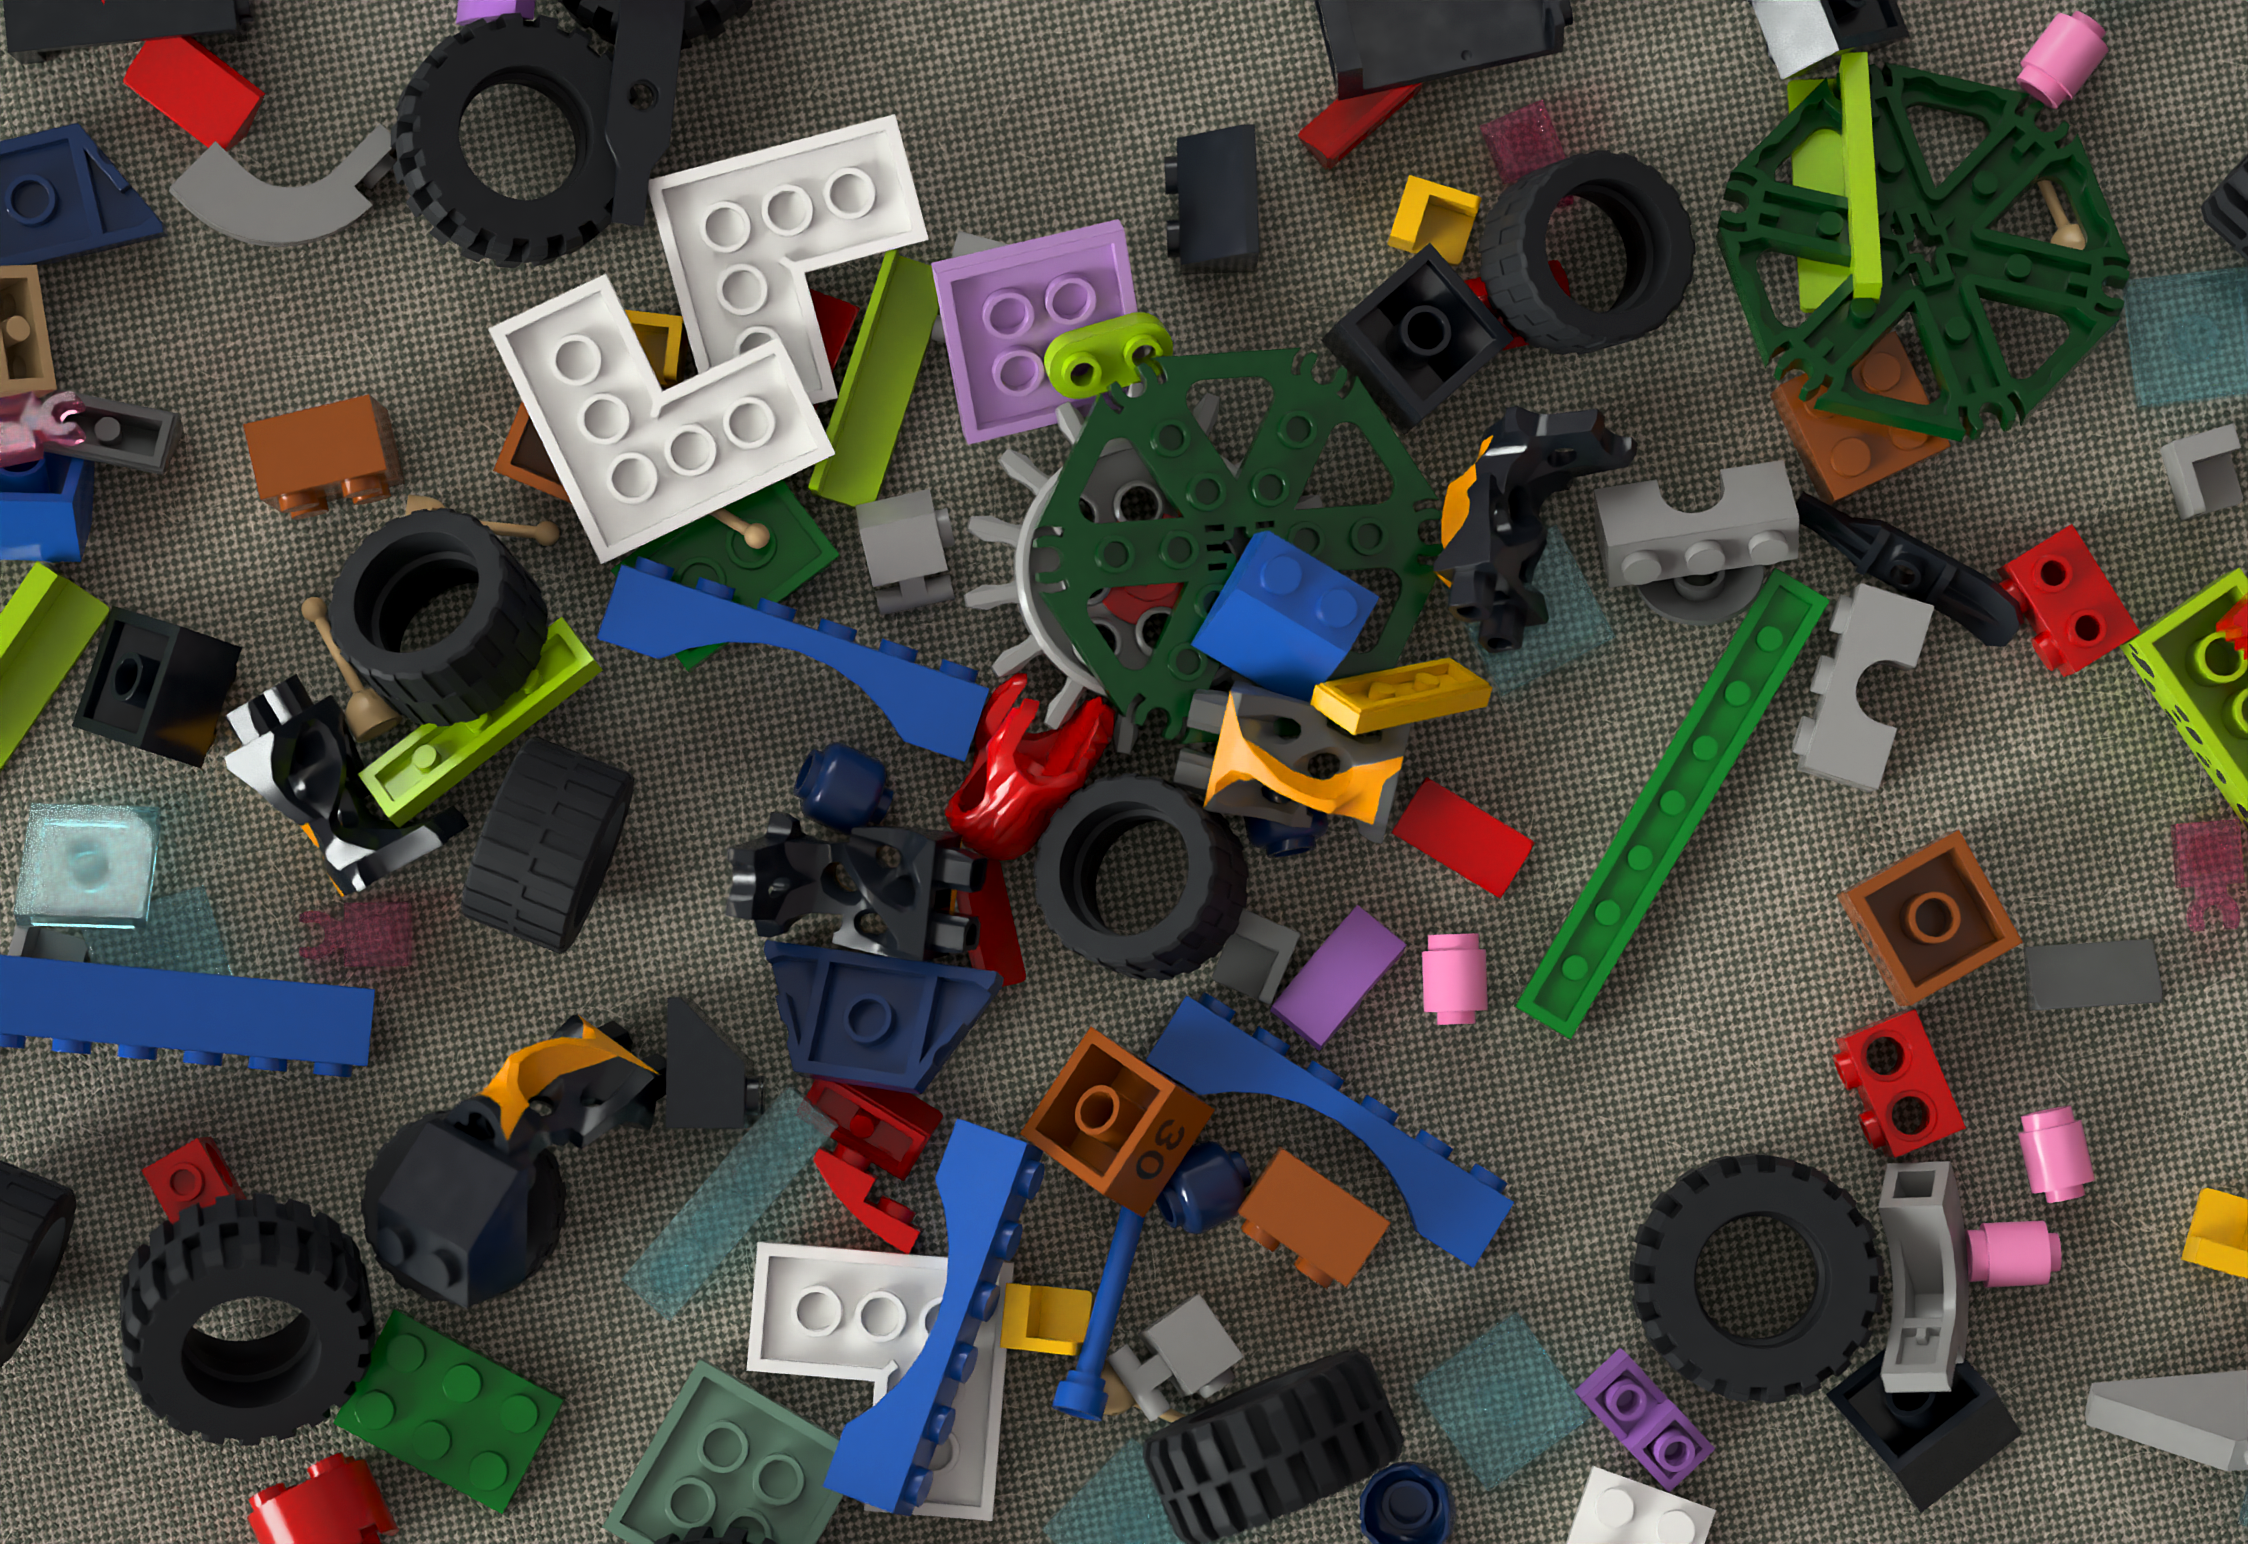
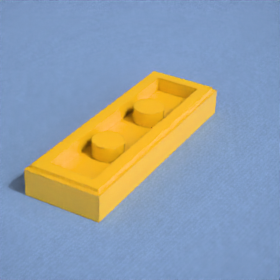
M1447 657L1315 685L1310 705L1353 735L1487 707L1493 687L1452 658Z

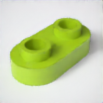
M1134 312L1059 335L1050 343L1046 350L1044 367L1057 392L1068 398L1084 399L1101 392H1107L1106 387L1115 381L1121 387L1142 382L1133 368L1143 362L1150 366L1158 376L1160 374L1158 367L1150 358L1172 356L1173 342L1164 324L1157 317L1145 312ZM1143 345L1152 346L1151 351L1145 357H1132L1138 347ZM1081 363L1090 364V368L1085 374L1081 376L1071 375L1076 365Z

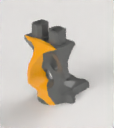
M1235 680L1230 693L1219 690L1196 689L1192 698L1186 726L1220 734L1216 755L1182 747L1173 785L1191 793L1206 796L1203 806L1205 810L1261 818L1290 827H1311L1313 814L1308 811V806L1329 814L1345 815L1357 823L1360 834L1369 841L1382 844L1412 723L1384 728L1382 736L1356 737L1328 724V717L1311 706L1310 702L1281 695L1244 681ZM1281 717L1292 718L1300 724L1301 732L1297 737L1285 738L1275 734L1273 722ZM1319 753H1331L1337 755L1340 760V768L1329 778H1316L1308 771L1309 760ZM1265 784L1272 790L1292 800L1285 804L1270 801L1263 796L1262 786Z

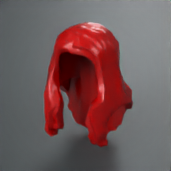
M1017 672L995 689L980 715L974 733L975 754L973 767L960 788L950 798L948 806L944 809L951 830L963 835V846L972 849L976 853L998 860H1015L1031 850L1042 833L1048 828L1051 822L1050 818L1058 807L1061 808L1070 799L1069 796L1083 787L1088 775L1113 737L1115 711L1104 704L1101 697L1098 696L1090 701L1085 700L1062 729H1051L1046 732L1033 734L1025 731L1035 718L1040 701L1025 698L1020 707H1012L1027 684V674Z

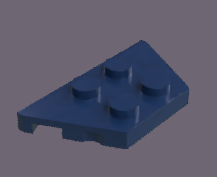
M70 124L0 141V266L37 265V267L168 236L167 228L80 124Z
M766 940L764 946L766 960L772 964L779 995L775 997L780 1018L787 1025L789 1034L787 1047L795 1073L804 1078L921 1095L1000 991L1004 980L996 971L905 960Z

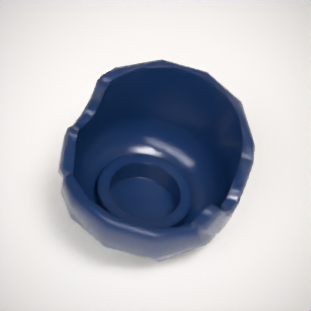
M1413 1461L1393 1463L1375 1473L1360 1496L1361 1532L1372 1544H1445L1454 1531L1457 1514L1454 1496L1448 1484L1433 1469L1423 1463L1416 1464Z

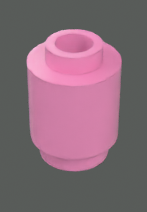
M2075 11L2071 17L2058 13L2020 62L2023 70L2016 78L2017 83L2031 97L2052 109H2057L2064 99L2072 100L2109 51L2107 45L2102 40L2106 34L2105 30L2095 20L2082 12Z
M1479 934L1427 935L1428 951H1422L1424 1012H1437V1025L1476 1024L1475 1011L1488 1010L1486 949H1479Z
M2071 1105L2020 1116L2024 1131L2019 1132L2018 1137L2031 1193L2045 1192L2047 1203L2084 1196L2083 1184L2094 1181L2095 1177L2082 1121L2074 1120Z
M2043 1220L1981 1223L1979 1230L1965 1231L1969 1282L1982 1281L1986 1288L2048 1285L2051 1272H2057L2061 1269L2062 1257L2058 1233H2048L2046 1223Z

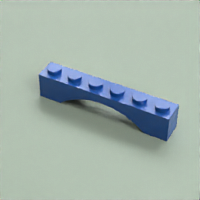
M640 556L637 557L634 567L621 563L597 633V639L656 659L664 658L688 648L723 642L763 643L798 651L833 667L860 686L884 712L896 733L904 742L965 762L989 692V688L975 683L979 673L978 670L942 659L939 670L915 662L918 654L916 649L883 638L878 650L854 642L858 631L856 629L821 618L818 629L794 622L797 609L760 597L757 609L732 601L735 588L699 577L696 588L672 581L671 578L675 568Z
M1203 992L1198 1002L1187 995L1185 996L1145 1061L1199 1095L1225 1092L1269 1094L1302 1103L1334 1119L1360 1139L1387 1169L1405 1201L1414 1230L1474 1268L1514 1204L1512 1200L1502 1195L1508 1184L1507 1182L1476 1163L1469 1173L1447 1160L1453 1148L1423 1129H1420L1415 1139L1393 1126L1399 1114L1369 1095L1365 1096L1361 1104L1339 1092L1345 1080L1313 1060L1306 1070L1284 1057L1291 1047L1290 1045L1259 1026L1252 1036L1230 1023L1236 1011L1206 992Z
M957 1118L935 1177L945 1210L949 1242L947 1281L937 1320L921 1353L900 1382L871 1409L845 1424L822 1487L887 1512L910 1517L914 1506L920 1507L926 1500L933 1481V1471L928 1468L937 1444L943 1445L946 1442L954 1425L956 1411L951 1405L958 1385L968 1381L976 1365L978 1348L973 1346L978 1330L982 1321L988 1322L999 1301L1000 1286L996 1285V1281L1004 1260L1009 1261L1013 1258L1020 1244L1023 1228L1018 1223L1026 1198L1031 1200L1035 1197L1043 1180L1045 1165L1040 1160L1044 1151L1040 1148Z

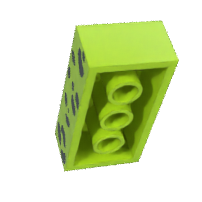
M2239 567L2221 575L2119 647L2248 830V660H2244V651H2235L2234 642H2225L2224 632H2216V623L2248 592V578Z

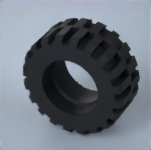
M521 13L501 14L493 22L487 23L482 18L465 25L459 33L454 36H447L432 50L413 73L410 82L402 91L395 110L398 111L397 122L391 128L390 147L397 149L398 160L393 165L397 184H405L411 196L406 201V204L415 218L423 214L433 225L434 228L429 233L443 245L448 240L462 247L460 255L473 261L479 262L485 257L496 260V267L516 268L521 263L532 262L534 267L552 263L560 256L565 254L571 255L611 224L616 164L604 138L613 55L607 49L600 56L588 46L592 36L578 27H575L571 33L558 29V19L539 15L534 21H524ZM498 84L522 85L542 93L562 111L573 133L575 161L570 174L559 188L537 199L519 200L495 192L473 173L461 149L459 127L467 106L482 91ZM634 86L629 91L631 105L638 99Z
M1746 1154L1709 1160V1164L1696 1170L1690 1169L1676 1178L1677 1183L1666 1193L1661 1192L1650 1206L1653 1210L1645 1225L1640 1224L1634 1239V1242L1637 1243L1634 1261L1630 1260L1629 1280L1633 1281L1635 1298H1632L1636 1317L1641 1319L1647 1332L1645 1336L1655 1351L1663 1356L1670 1367L1696 1385L1709 1392L1722 1395L1727 1399L1746 1403L1748 1400L1763 1401L1766 1404L1784 1402L1786 1397L1795 1394L1806 1396L1821 1389L1820 1383L1831 1375L1839 1377L1852 1365L1848 1360L1858 1347L1864 1349L1873 1334V1331L1868 1328L1874 1312L1881 1313L1884 1294L1878 1293L1879 1276L1885 1275L1883 1257L1876 1254L1873 1239L1877 1237L1869 1219L1862 1217L1856 1208L1858 1202L1846 1189L1839 1188L1829 1180L1830 1176L1814 1167L1806 1166L1791 1159L1766 1154ZM1751 1216L1776 1219L1797 1232L1811 1252L1816 1271L1814 1294L1802 1317L1787 1330L1765 1338L1740 1337L1721 1328L1705 1311L1696 1287L1697 1262L1707 1241L1724 1225L1734 1220Z
M253 1193V1198L249 1200H235V1194L216 1197V1204L201 1208L198 1202L179 1212V1220L174 1224L169 1220H165L149 1233L150 1246L143 1243L137 1247L128 1262L129 1272L122 1277L119 1291V1311L123 1359L126 1362L128 1380L132 1389L142 1395V1404L154 1416L162 1419L167 1415L168 1426L188 1436L194 1430L200 1432L202 1440L223 1445L225 1439H239L241 1446L260 1445L259 1438L275 1435L278 1441L297 1435L298 1427L308 1423L313 1428L331 1416L330 1407L333 1404L341 1408L356 1392L355 1382H360L366 1377L371 1365L370 1351L375 1347L376 1329L366 1266L361 1262L360 1250L351 1236L341 1233L340 1224L330 1216L319 1212L313 1217L310 1205L288 1198L286 1204L275 1202L274 1195ZM244 1298L275 1299L292 1305L301 1311L283 1329L254 1340L229 1341L204 1334L193 1327L210 1310L224 1303Z
M1353 1349L1319 1358L1311 1363L1297 1366L1284 1373L1262 1380L1255 1385L1232 1393L1219 1401L1208 1404L1170 1423L1169 1426L1153 1433V1436L1145 1440L1142 1459L1175 1536L1186 1544H1208L1221 1538H1229L1248 1529L1265 1525L1287 1514H1292L1366 1479L1367 1476L1388 1466V1463L1400 1457L1404 1437L1370 1358L1359 1350Z

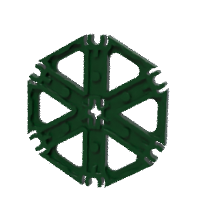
M1888 62L1884 63L1882 71L1875 64L1868 65L1883 282L1879 304H1875L1872 298L1853 299V275L1851 274L1799 327L1791 328L1781 324L1774 315L1756 267L1757 259L1765 253L1777 252L1850 267L1851 245H1849L1847 217L1848 197L1781 183L1775 179V171L1814 132L1829 129L1837 132L1842 137L1843 117L1840 99V72L1836 74L1833 82V93L1828 86L1826 77L1731 171L1723 200L1736 202L1745 211L1733 213L1722 210L1717 223L1718 232L1716 240L1764 367H1767L1772 358L1785 352L1779 358L1773 377L1779 381L1790 370H1802L1808 375L1809 380L1803 385L1798 398L1803 402L1811 400L1818 394L1821 385L1829 388L1828 391L1817 398L1813 409L1958 442H1962L1965 433L1971 440L1980 438L1984 430V424L1980 417V413L1983 412L1995 415L2003 432L2011 430L2016 420V412L2021 426L2114 330L2125 303L2124 300L2107 296L2102 290V287L2105 286L2124 289L2129 279L2130 271L2127 268L2131 261L2078 133L2070 144L2058 149L2063 144L2070 125L2063 121L2052 132L2039 130L2035 122L2040 117L2045 106L2041 101L2031 103L2025 109L2023 116L2015 114L2026 105L2030 95L2027 93ZM1883 80H1885L1887 86H1883ZM1913 106H1924L1974 117L1982 121L1989 131V135L1937 188L1905 112ZM2050 180L2058 183L2065 190L2084 236L2085 247L2083 250L1990 229L2034 184L2039 181ZM1915 235L1917 239H1921L1925 247H1936L1930 260L1931 266L1929 261H1925L1921 253H1909L1915 240ZM1910 273H1911V275H1912V278H1913L1914 283H1915L1916 286H1914L1913 283H1912V280H1911L1910 275H1909ZM1980 298L2056 315L2066 323L2069 336L2033 375L2024 379L2013 378L2009 373ZM1908 312H1910L1940 389L1939 398L1927 405L1864 392L1855 385L1852 379V370ZM1959 417H1963V425L1961 424Z
M1301 348L1152 357L1150 360L1158 367L1163 379L1162 384H1158L1157 375L1150 366L1144 362L1137 365L1133 369L1142 381L1141 393L1137 397H1130L1123 392L1122 387L1117 381L1109 384L1106 387L1107 394L1112 403L1121 408L1118 413H1115L1106 404L1102 392L1097 394L1033 528L1048 526L1061 530L1060 536L1044 535L1033 540V548L1050 547L1056 550L1060 558L1057 569L1053 572L1036 573V581L1042 584H1054L1063 581L1065 588L1061 591L1054 593L1038 592L1121 717H1126L1129 704L1138 694L1142 700L1135 705L1131 713V723L1142 726L1149 711L1156 707L1160 708L1167 715V724L1161 734V737L1166 740H1172L1179 734L1182 728L1183 717L1188 719L1195 690H1209L1221 664L1191 646V643L1237 565L1234 554L1224 553V550L1207 551V545L1223 544V541L1232 539L1234 537V528H1242L1243 536L1247 539H1251L1254 533L1270 531L1336 571L1386 568L1394 572L1400 582L1399 596L1374 647L1364 653H1357L1350 649L1325 682L1394 668L1438 576L1434 572L1433 565H1423L1416 561L1418 556L1430 557L1439 555L1444 550L1443 545L1423 543L1418 536V528L1425 520L1442 519V513L1434 508L1415 511L1412 505L1421 500L1437 501L1439 500L1358 376L1351 378L1349 389L1341 398L1337 392L1343 388L1347 380L1348 369L1342 366L1335 368L1330 381L1325 385L1319 384L1312 377V367L1318 357V354L1312 351L1306 353L1299 360L1296 366V375L1291 374L1294 357ZM1246 377L1262 378L1271 386L1273 398L1234 478L1190 412L1186 403V395L1189 388L1195 382L1201 380ZM1340 423H1351L1357 426L1392 478L1393 489L1390 496L1379 504L1294 510L1332 429ZM1124 438L1129 441L1180 518L1093 523L1082 515L1079 507L1081 494L1104 446L1110 440ZM1272 521L1273 527L1256 528V522ZM1220 525V531L1206 532L1205 526ZM1223 564V570L1208 571V565ZM1185 582L1145 667L1138 670L1124 667L1088 615L1087 602L1091 594L1101 588ZM1281 717L1273 722L1275 734L1294 736L1299 735L1301 732L1300 724L1292 718ZM1328 718V724L1340 727L1339 724ZM1186 727L1185 735L1178 744L1219 741L1220 734Z

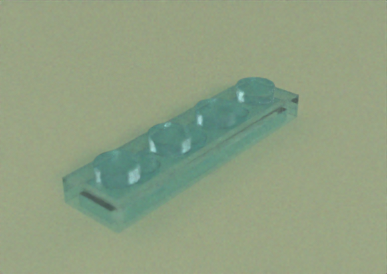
M792 1084L788 1085L621 1280L670 1322L839 1125Z

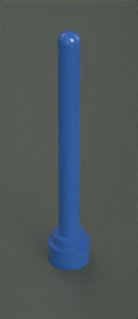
M1121 1206L1076 1370H1069L1066 1381H1059L1052 1408L1091 1421H1102L1109 1395L1103 1392L1106 1381L1100 1377L1145 1217H1141L1124 1206Z

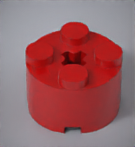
M342 1452L329 1456L310 1466L307 1472L311 1479L297 1486L293 1485L287 1488L284 1482L278 1483L248 1499L253 1512L247 1519L259 1544H382L377 1535L378 1531L380 1534L394 1536L399 1532V1528L367 1461L364 1459L356 1461L354 1456L345 1458Z

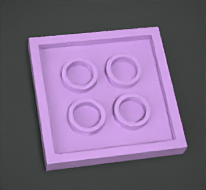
M1119 219L931 263L962 431L968 445L1057 424L1055 409L1068 401L1083 417L1088 415L1097 395L1084 399H1072L1061 395L1053 387L1045 371L1044 356L1050 343L1067 331L1138 312L1125 231ZM1138 347L1132 357H1145L1144 347ZM1081 363L1076 365L1071 375L1081 376L1089 370L1090 364ZM1128 386L1122 387L1123 392L1125 394L1127 392ZM1107 392L1102 393L1106 404L1112 410L1120 409L1112 403Z

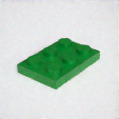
M779 480L722 507L749 524L760 523L765 525L769 530L770 539L764 547L759 549L750 547L745 542L744 535L707 514L645 543L612 568L611 572L617 577L621 563L634 567L637 557L640 556L675 568L671 578L672 581L696 588L699 577L735 588L732 601L757 609L760 597L781 604L840 559L841 556L785 482ZM730 642L688 648L675 653V655L690 673Z
M394 1309L375 1343V1347L371 1351L372 1362L366 1377L360 1382H355L356 1392L341 1407L333 1424L501 1514L505 1513L566 1398L401 1309Z

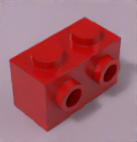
M2073 524L2061 529L1996 570L2003 580L1998 585L2019 602L2022 614L2025 615L2037 636L2031 639V643L2038 657L2050 671L2058 668L2063 677L2078 672L2141 633Z

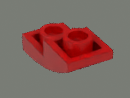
M840 1142L837 1143L834 1151L823 1146L820 1147L813 1161L838 1199L871 1231L889 1244L909 1254L923 1229L911 1223L916 1212L885 1195H882L878 1204L867 1199L879 1177L867 1170L872 1159Z

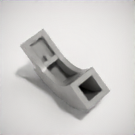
M380 123L329 175L315 183L300 187H280L257 179L248 173L215 141L170 186L169 192L200 221L230 238L249 244L269 247H291L314 243L343 231L370 210L372 204L356 187L363 181L372 189L393 168L396 160L389 155L394 149L390 147L391 133Z
M1951 1161L1887 1163L1878 1209L1891 1259L1893 1305L1881 1376L1886 1393L1951 1391L1955 1363H1964L1969 1312L1966 1237L1960 1197Z

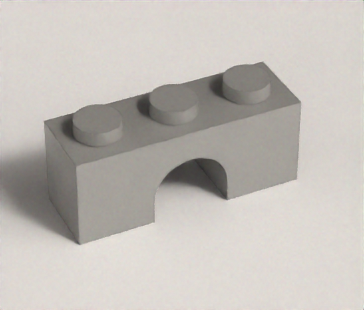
M1783 460L1721 469L1720 502L1711 509L1699 513H1685L1670 507L1661 496L1657 480L1594 489L1595 534L1609 588L1632 584L1643 585L1652 581L1696 574L1707 575L1716 571L1754 565H1771L1779 561L1798 559L1799 514Z
M1863 583L1852 588L1849 597L1842 594L1839 595L1829 624V631L1838 633L1831 657L1821 655L1811 682L1810 691L1819 694L1812 718L1802 716L1792 744L1791 752L1801 755L1796 770L1866 792L1879 790L1897 728L1876 722L1862 711L1856 696L1857 682L1863 671L1871 665H1886L1902 671H1909L1916 667L1934 610L1933 605Z

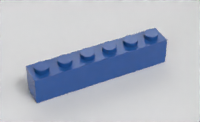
M0 955V1047L25 1048L26 1036L53 1038L51 1051L91 1054L92 1042L118 1044L117 1057L157 1060L158 1048L184 1050L183 1063L222 1066L223 1054L249 1056L248 1068L287 1072L288 1059L314 1062L313 1074L351 1077L353 1065L368 1066L375 989Z

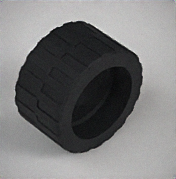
M1595 150L1587 154L1579 153L1518 178V182L1507 187L1497 198L1498 202L1495 207L1489 210L1484 222L1483 237L1480 238L1478 253H1481V267H1479L1481 281L1485 284L1489 295L1487 298L1493 310H1497L1505 326L1512 333L1516 332L1524 338V342L1535 348L1542 347L1548 349L1550 353L1560 355L1569 353L1581 355L1645 336L1646 332L1658 329L1668 320L1667 317L1672 311L1678 309L1685 298L1684 292L1687 285L1691 284L1694 273L1692 268L1693 256L1696 255L1695 239L1692 237L1690 226L1692 222L1688 210L1685 211L1679 199L1680 195L1673 185H1669L1661 177V173L1651 165L1647 166L1641 163L1637 157L1626 153L1614 154L1610 150ZM1572 195L1583 198L1602 209L1613 221L1623 240L1627 261L1625 281L1616 302L1605 312L1599 313L1589 310L1573 301L1561 289L1551 272L1546 254V232L1553 210L1558 202L1566 196Z
M454 509L417 510L411 512L410 515L401 518L397 517L385 523L384 527L368 535L362 541L360 547L350 554L343 564L344 568L340 576L336 578L331 591L333 597L332 602L329 604L328 619L332 624L330 632L333 641L341 650L340 654L395 712L401 716L406 715L412 722L423 725L431 723L437 726H452L453 723L463 721L467 723L479 719L480 715L490 710L494 711L505 704L504 701L514 692L517 693L527 682L526 678L532 669L536 668L541 658L540 653L543 644L547 640V605L541 597L542 591L536 581L487 525H483L475 516L468 513L461 514ZM466 583H479L478 592L471 610L463 622L450 635L428 648L400 653L402 638L409 622L428 600L451 587Z
M536 736L528 739L519 750L499 788L476 845L462 893L461 911L464 917L559 954L568 951V948L572 946L591 911L612 861L633 796L635 784L633 775L630 772Z
M1123 773L1122 776L1113 778L1107 776L1095 780L1094 784L1084 789L1080 788L1069 796L1070 799L1061 808L1058 807L1052 815L1048 828L1040 837L1037 846L1039 848L1037 861L1034 862L1033 877L1036 878L1037 890L1035 891L1037 904L1042 908L1045 915L1044 921L1051 932L1057 934L1062 939L1061 943L1072 952L1085 957V959L1116 973L1145 981L1147 978H1155L1160 981L1174 979L1176 975L1182 973L1189 974L1201 968L1202 963L1211 957L1214 958L1224 948L1223 945L1230 935H1234L1240 924L1239 918L1243 908H1246L1249 894L1246 892L1249 871L1248 863L1245 862L1242 853L1244 848L1239 837L1230 829V823L1220 813L1203 809L1204 802L1168 781L1152 775L1150 778L1143 777L1138 773ZM1161 820L1170 823L1183 836L1189 860L1187 882L1179 902L1164 920L1142 933L1124 936L1111 931L1105 925L1096 901L1097 874L1104 856L1113 843L1130 829L1151 821Z
M450 1109L436 1111L422 1116V1119L416 1122L407 1123L396 1131L397 1134L389 1142L383 1144L376 1154L377 1158L372 1168L368 1169L364 1180L366 1186L364 1198H361V1214L364 1216L365 1229L363 1231L367 1244H371L376 1254L374 1258L383 1270L386 1269L395 1278L394 1281L405 1290L410 1289L420 1294L421 1298L433 1302L441 1300L447 1301L449 1304H457L377 1258L378 1200L427 1122L441 1115L449 1114L453 1110ZM546 1147L538 1153L532 1163L537 1170L534 1185L527 1191L525 1280L533 1277L543 1267L542 1263L548 1255L553 1254L559 1242L558 1236L561 1227L565 1225L567 1211H564L565 1197L567 1196L565 1181L562 1182L558 1169L560 1165L554 1153L551 1154ZM519 1283V1284H517V1285H515V1286H513V1287H511V1288H509V1289H507V1290H505V1291H503V1292H501V1293H499V1294H497V1295H495V1296H493V1297H491V1298H494V1297H497V1296L502 1295V1294H504V1293H507V1292H509V1291H511V1290H513V1289H515V1288L521 1286V1285H520L521 1283Z
M0 1160V1367L8 1362L17 1348H19L48 1295L69 1241L77 1204L73 1189Z

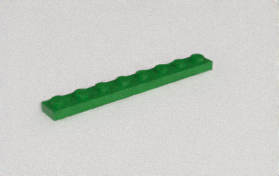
M1776 567L1772 569L1762 586L1759 596L1748 609L1516 1001L1515 1008L1565 1038H1572L1830 599Z

